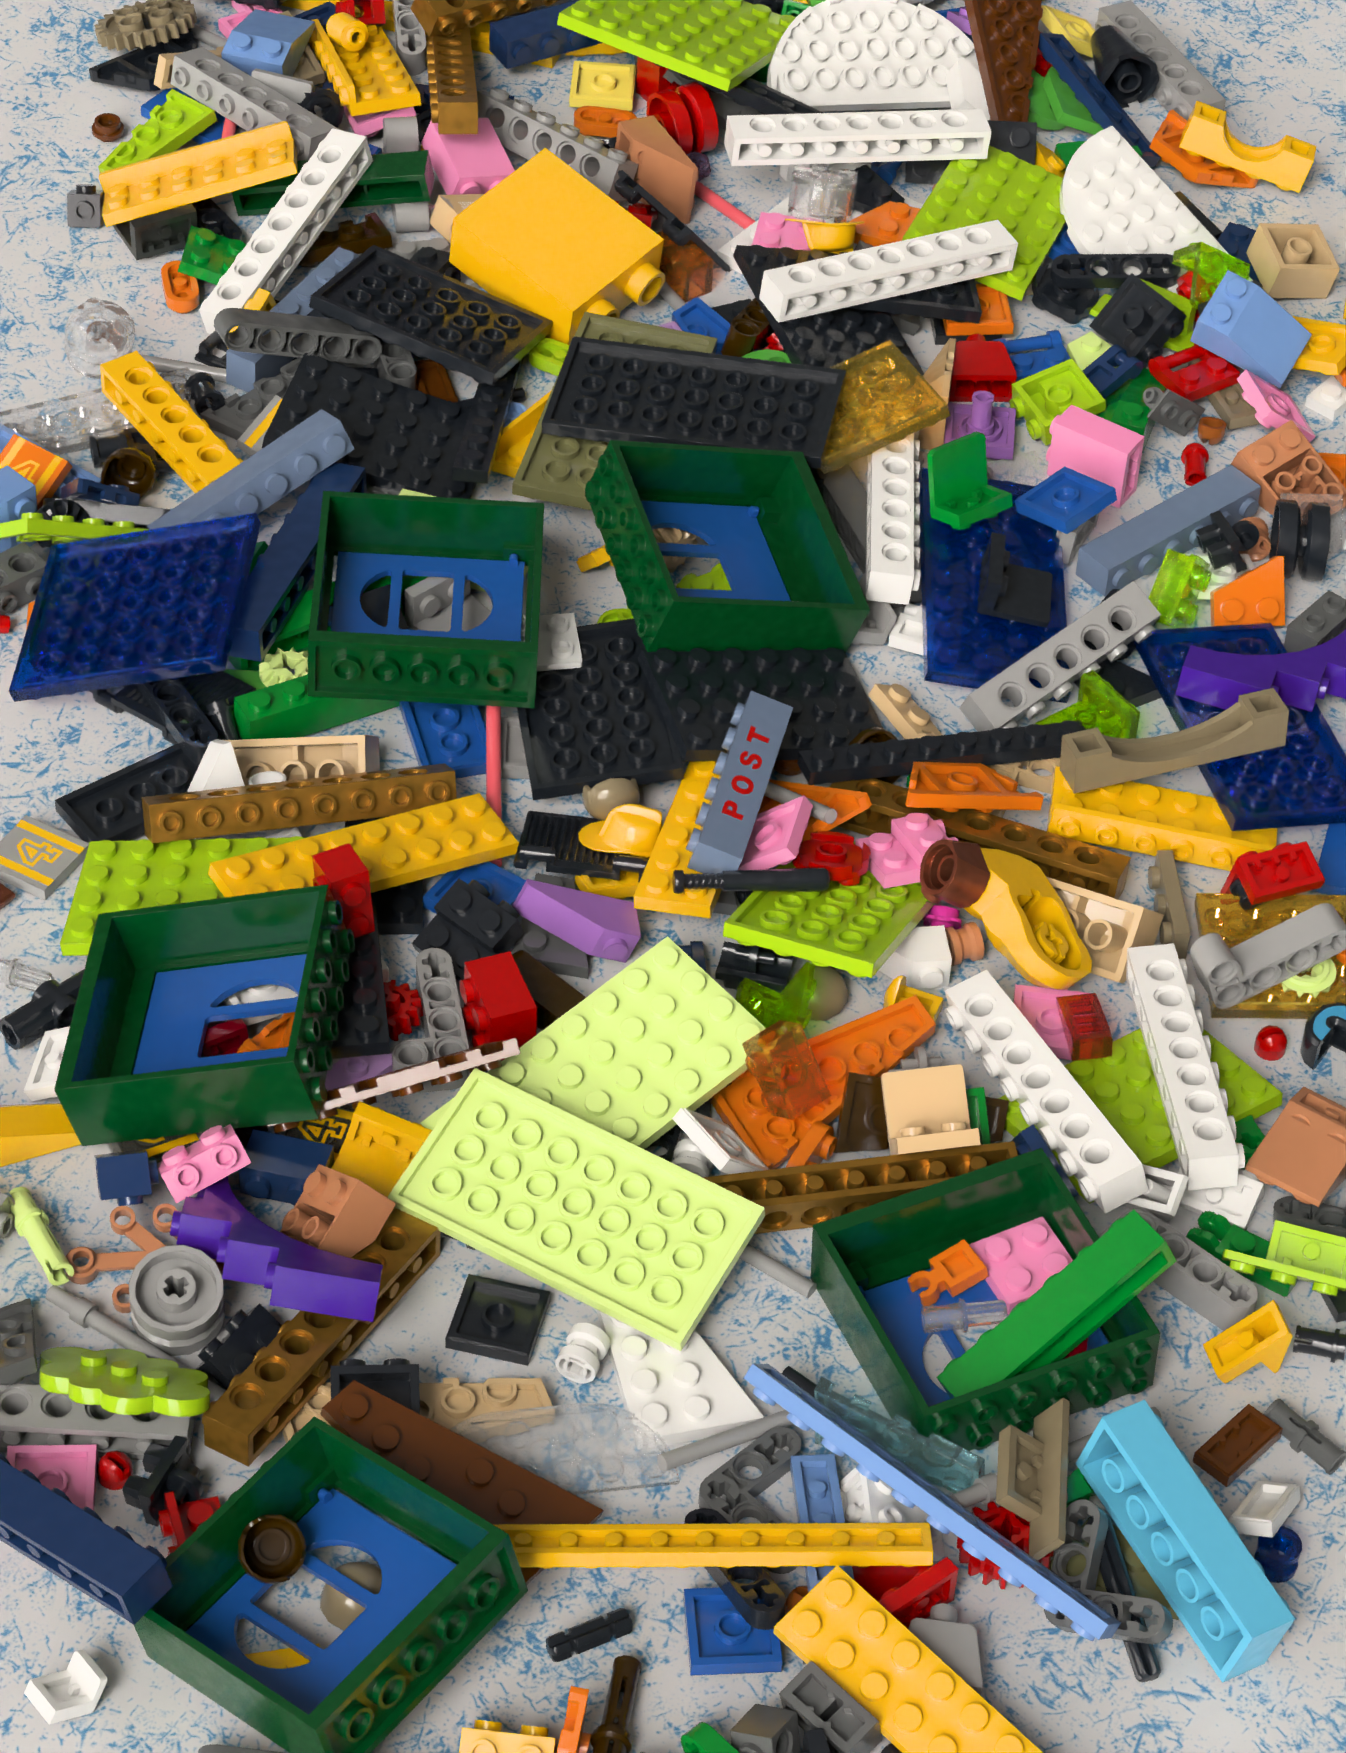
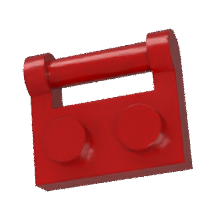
M1195 343L1192 347L1166 357L1157 356L1148 362L1149 371L1156 380L1166 389L1190 401H1195L1237 384V378L1240 376V372L1227 360ZM1198 358L1201 360L1175 372L1171 370Z

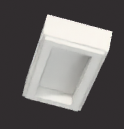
M1257 1481L1231 1515L1229 1522L1236 1527L1239 1534L1273 1538L1299 1503L1300 1486H1297V1484Z

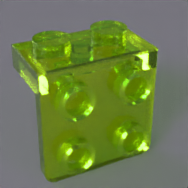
M1203 242L1190 243L1187 247L1174 251L1172 264L1193 272L1190 304L1198 309L1199 304L1211 299L1228 270L1247 280L1249 279V263Z
M1167 549L1148 598L1161 614L1160 620L1157 623L1185 632L1187 625L1191 626L1194 623L1199 608L1198 605H1195L1200 591L1205 592L1211 579L1212 572L1208 571L1209 563L1197 555L1191 554L1187 556Z
M1091 670L1081 675L1077 703L1035 724L1061 723L1066 720L1081 721L1086 730L1098 727L1102 735L1132 739L1137 736L1140 712L1132 703L1121 696L1109 682L1102 679L1094 670Z
M807 961L781 993L746 977L738 985L735 1000L777 1038V1047L764 1057L788 1048L793 1035L798 1030L802 1032L808 1025L812 1010L808 1008L809 1000L817 986V980L814 979L816 966L813 963Z

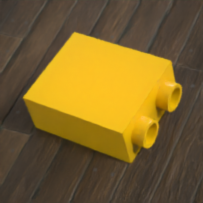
M544 148L453 218L449 262L489 294L552 320L551 331L545 338H551L570 345L573 336L576 334L584 312L619 318L620 312L633 301L639 306H645L657 296L665 282V274L659 270L664 239L547 148Z

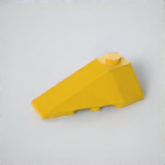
M61 1103L0 1105V1167L81 1145Z

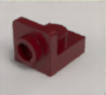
M242 1018L222 1022L208 1028L201 1057L237 1053L243 1042L248 1039L247 1026Z

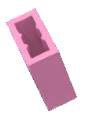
M478 118V134H438V123H431L430 121L421 144L424 150H429L432 166L446 195L485 194L515 171L489 118Z
M1070 405L1062 415H1057L1053 419L1049 430L1052 440L1046 454V461H1048L1047 477H1050L1064 466L1114 487L1117 500L1110 505L1120 508L1136 491L1145 436L1074 405Z

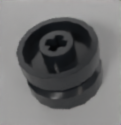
M1283 499L1276 501L1270 534L1271 550L1269 559L1274 556H1284V578L1292 576L1298 558V571L1302 580L1321 581L1323 579L1330 547L1329 503H1308L1304 509L1301 522V510L1297 501Z

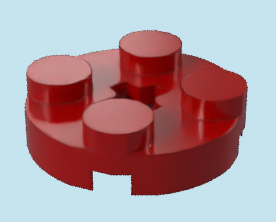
M817 831L810 833V840L801 842L799 853L792 861V864L796 868H826L830 873V881H837L845 886H854L860 883L861 876L868 871L871 852L864 842L863 848L854 845V837L848 834Z

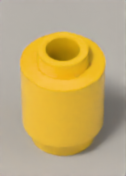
M341 12L332 15L327 21L326 30L328 37L342 48L350 52H356L366 45L369 31L367 26L348 13Z

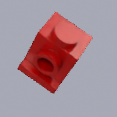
M340 0V2L336 3L335 13H348L365 25L382 26L386 24L384 0ZM355 7L360 10V17H355Z

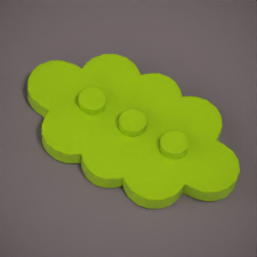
M55 1347L40 1353V1386L48 1392L67 1394L76 1403L101 1405L108 1412L122 1415H139L154 1411L168 1416L189 1417L203 1414L210 1408L208 1375L195 1369L179 1368L178 1363L172 1360L147 1358L146 1354L120 1348L93 1351L80 1347Z

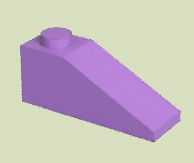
M527 879L512 905L522 917L591 956L626 963L641 938L637 909L634 908V902Z

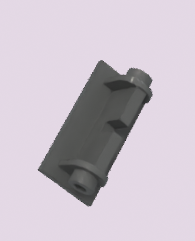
M1150 387L1143 393L1144 403L1151 409L1147 417L1184 437L1195 427L1200 416L1206 410L1202 406L1169 389L1164 393L1157 387Z

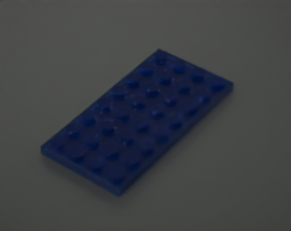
M921 468L918 482H920L919 521L924 681L978 689L1067 627L1062 546L1059 545L1060 539L1056 537V529L1016 511L1015 500L1035 486L988 479V485L1012 493L1013 507L999 512L998 516L994 518L982 519L973 523L970 528L958 530L951 528L949 524L931 518L928 469ZM991 532L1006 535L1005 550L1010 551L1009 564L1052 573L1051 610L1048 627L1044 628L977 613L980 565ZM1056 659L1061 667L1069 669L1065 661ZM1029 678L1033 686L1042 688L1037 680ZM1071 691L1058 701L1054 697L1050 698L1049 701L1067 703Z
M1271 623L1155 630L1152 635L1139 644L1135 640V647L1179 731L1205 722L1225 711V709L1175 695L1182 667L1191 645L1218 652L1244 655H1277L1287 653ZM1316 702L1312 712L1286 705L1289 710L1285 746L1198 765L1232 831L1346 823V755Z

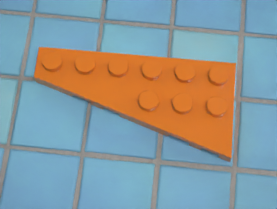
M916 995L760 1059L733 1080L730 1086L723 1088L712 1097V1105L722 1121L733 1129L770 1170L777 1169L791 1157L815 1121L828 1125L840 1115L847 1072L881 1078L883 1073H887L888 1070L895 1068L900 1063V1059H905L914 1051L916 1046H920L935 1033L936 1023Z

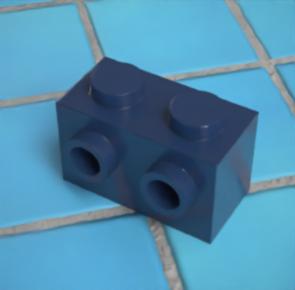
M253 1129L245 1148L251 1163L239 1169L240 1193L251 1195L255 1198H266L290 1203L295 1206L303 1192L306 1179L311 1173L315 1172L317 1166L320 1164L330 1169L334 1164V1146Z
M145 1149L94 1155L100 1200L117 1199L118 1206L144 1203L143 1195L152 1194L151 1185L159 1184L157 1161L155 1157L148 1158Z

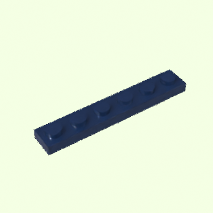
M1040 33L1038 48L1043 53V58L1053 65L1059 73V78L1069 85L1075 93V98L1089 110L1092 119L1100 124L1103 129L1113 126L1130 146L1138 145L1142 152L1141 158L1149 166L1155 167L1161 157L1149 148L1151 143L1064 35Z

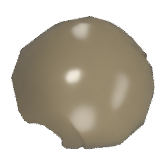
M610 778L596 784L592 788L585 785L582 798L587 812L595 819L605 821L609 812L615 807L623 804H639L640 792L636 779H631L630 781L625 778Z
M807 964L795 972L788 984L786 998H789L794 1013H799L810 1020L826 1021L839 1014L844 1008L848 999V990L844 978L834 967H820L814 964Z
M349 1562L335 1569L371 1593L378 1594L380 1592L382 1574L381 1569L375 1564ZM324 1585L321 1592L320 1609L329 1623L344 1631L366 1608L330 1585Z

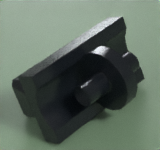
M1220 510L1211 513L1212 524L1195 530L1200 549L1203 553L1207 552L1214 570L1232 564L1237 573L1246 570V563L1240 556L1239 551H1246L1255 546L1259 539L1257 527L1254 523L1247 520L1239 521L1231 527Z
M724 941L715 972V979L722 980L725 988L739 990L745 987V985L759 987L764 995L777 998L781 992L786 991L794 956H780L774 953L773 950L762 949V947L756 945L745 946Z
M175 1435L169 1446L150 1443L144 1453L142 1462L145 1472H149L151 1475L148 1479L137 1475H130L123 1486L122 1491L126 1504L142 1509L147 1524L154 1526L160 1524L158 1511L165 1510L164 1493L174 1492L177 1507L180 1506L182 1501L191 1502L198 1500L203 1493V1485L197 1478L200 1474V1469L194 1465V1462L186 1453V1447L189 1444L187 1438Z

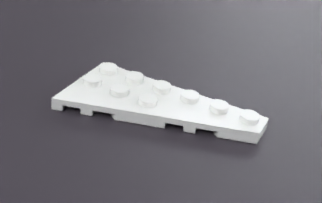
M596 1309L601 1329L610 1339L608 1353L637 1450L704 1439L764 1417L696 1330L693 1331L682 1351H679Z

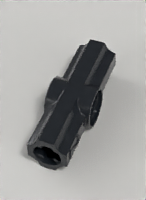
M84 969L62 983L56 980H48L42 983L35 990L30 1002L0 1019V1032L11 1048L14 1050L22 1049L43 1036L45 1031L71 1025Z

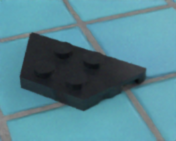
M188 29V33L179 34L180 38L170 39L168 43L159 42L155 47L147 45L144 49L138 48L89 68L90 80L145 91L161 90L154 85L159 54L180 53L198 48L196 40L194 41L193 31Z

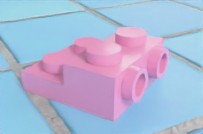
M910 813L906 817L891 819V833H874L866 838L855 839V845L863 848L864 842L870 848L871 854L868 870L885 889L920 882V865L928 848L938 840L958 841V839L946 836L945 826L941 819L933 820L928 813Z
M231 1124L224 1128L222 1125H217L206 1130L200 1135V1141L187 1148L181 1145L169 1150L162 1156L163 1160L157 1163V1168L176 1203L251 1163Z

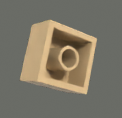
M1259 223L1246 252L1263 286V290L1271 298L1326 299L1340 271L1318 224Z

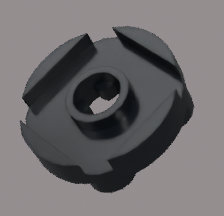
M1049 264L1042 266L1032 283L1034 294L1032 303L1037 308L1045 309L1051 314L1063 318L1065 322L1070 324H1077L1081 318L1090 315V310L1099 299L1098 288L1096 291H1094V288H1060L1051 281V268H1048ZM1062 269L1064 274H1070L1068 269Z

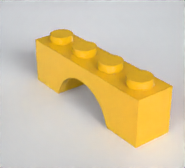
M1197 100L1182 132L1179 148L1185 149L1190 155L1206 157L1214 160L1222 167L1235 168L1245 172L1247 176L1253 179H1263L1274 183L1282 190H1292L1298 193L1314 162L1316 152L1315 145L1289 135L1284 136L1277 143L1265 147H1254L1244 144L1231 133L1227 124L1226 111Z

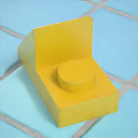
M1272 1300L1204 1343L1203 1347L1217 1377L1226 1384L1260 1362L1272 1372L1277 1373L1293 1335L1278 1303Z

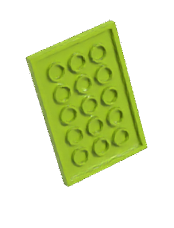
M989 145L987 159L951 160L902 240L999 220L1018 242L1013 268L1010 271L975 278V281L1022 301L1038 270L1066 225L1064 215L1060 213L1059 202L1063 178L1046 171L1041 166L1023 161L1012 153L1003 152Z
M307 837L186 839L151 843L147 839L133 841H90L60 941L62 955H88L98 914L225 898L208 875L211 862Z
M791 861L786 865L779 864L775 869H789L796 867L792 864ZM868 870L861 876L860 883L857 885L845 886L837 881H830L829 889L823 892L753 891L724 922L723 936L734 939L741 945H756L773 950L774 953L780 956H795L809 960L816 966H831L848 971L850 975L855 977L872 978L934 906V903L928 901L922 894L921 882L884 889Z
M1141 1028L1091 1052L1090 1056H1083L1064 1065L1143 1165L1160 1168L1178 1159ZM1203 1029L1202 1036L1208 1035L1211 1043L1210 1062H1217L1220 1079L1218 1088L1226 1090L1228 1101L1227 1116L1233 1115L1235 1122L1249 1115L1256 1119L1282 1105L1283 1093ZM1004 1095V1096L998 1098V1099L1008 1100V1101H1009V1099L1006 1097V1095ZM1017 1100L1008 1102L1004 1129L1015 1138L1021 1131L1029 1127L1021 1114ZM1054 1149L1051 1152L1060 1164L1058 1153ZM1075 1175L1068 1176L1079 1195L1086 1200L1080 1190L1077 1177Z

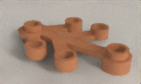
M164 1203L154 1209L153 1224L158 1231L170 1233L172 1220L163 1223L158 1218L165 1213L173 1216L174 1210L177 1211L173 1205ZM119 1206L110 1214L112 1230L119 1235L128 1237L143 1251L95 1253L88 1247H76L66 1255L67 1260L73 1266L74 1275L73 1277L69 1276L66 1270L65 1273L69 1280L75 1284H88L97 1277L100 1271L134 1270L135 1266L148 1253L166 1245L136 1221L135 1213L130 1207ZM120 1216H127L131 1219L126 1225H119L115 1222ZM80 1257H85L89 1260L85 1266H76L74 1264V1261ZM212 1259L222 1274L224 1263L216 1262V1259ZM121 1284L112 1293L113 1306L121 1313H130V1303L118 1301L119 1296L122 1294H129V1284Z

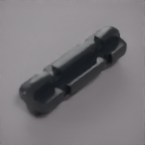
M619 1608L606 1613L608 1617L606 1619L603 1616H599L571 1627L566 1635L561 1631L548 1636L546 1639V1649L553 1662H560L572 1657L571 1652L573 1651L576 1654H580L610 1642V1636L612 1635L617 1639L630 1634L633 1624L627 1610Z

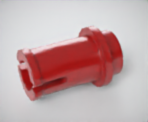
M1199 443L1187 445L1181 453V461L1185 464L1184 480L1189 486H1193L1207 478L1205 464L1209 459V454L1206 448Z

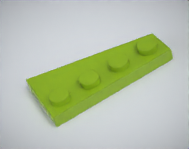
M171 89L166 94L167 101L162 106L156 105L149 112L151 118L144 125L138 124L131 131L133 137L128 142H121L98 166L100 173L180 149L181 146L217 121L215 110Z
M22 513L19 520L0 523V540L16 537V542L52 540V544L82 543L84 539V545L132 547L149 544V529L135 528L134 522L116 521L113 522V526L105 525L104 519L87 518L83 519V523L74 522V516H52V520H44L42 513Z

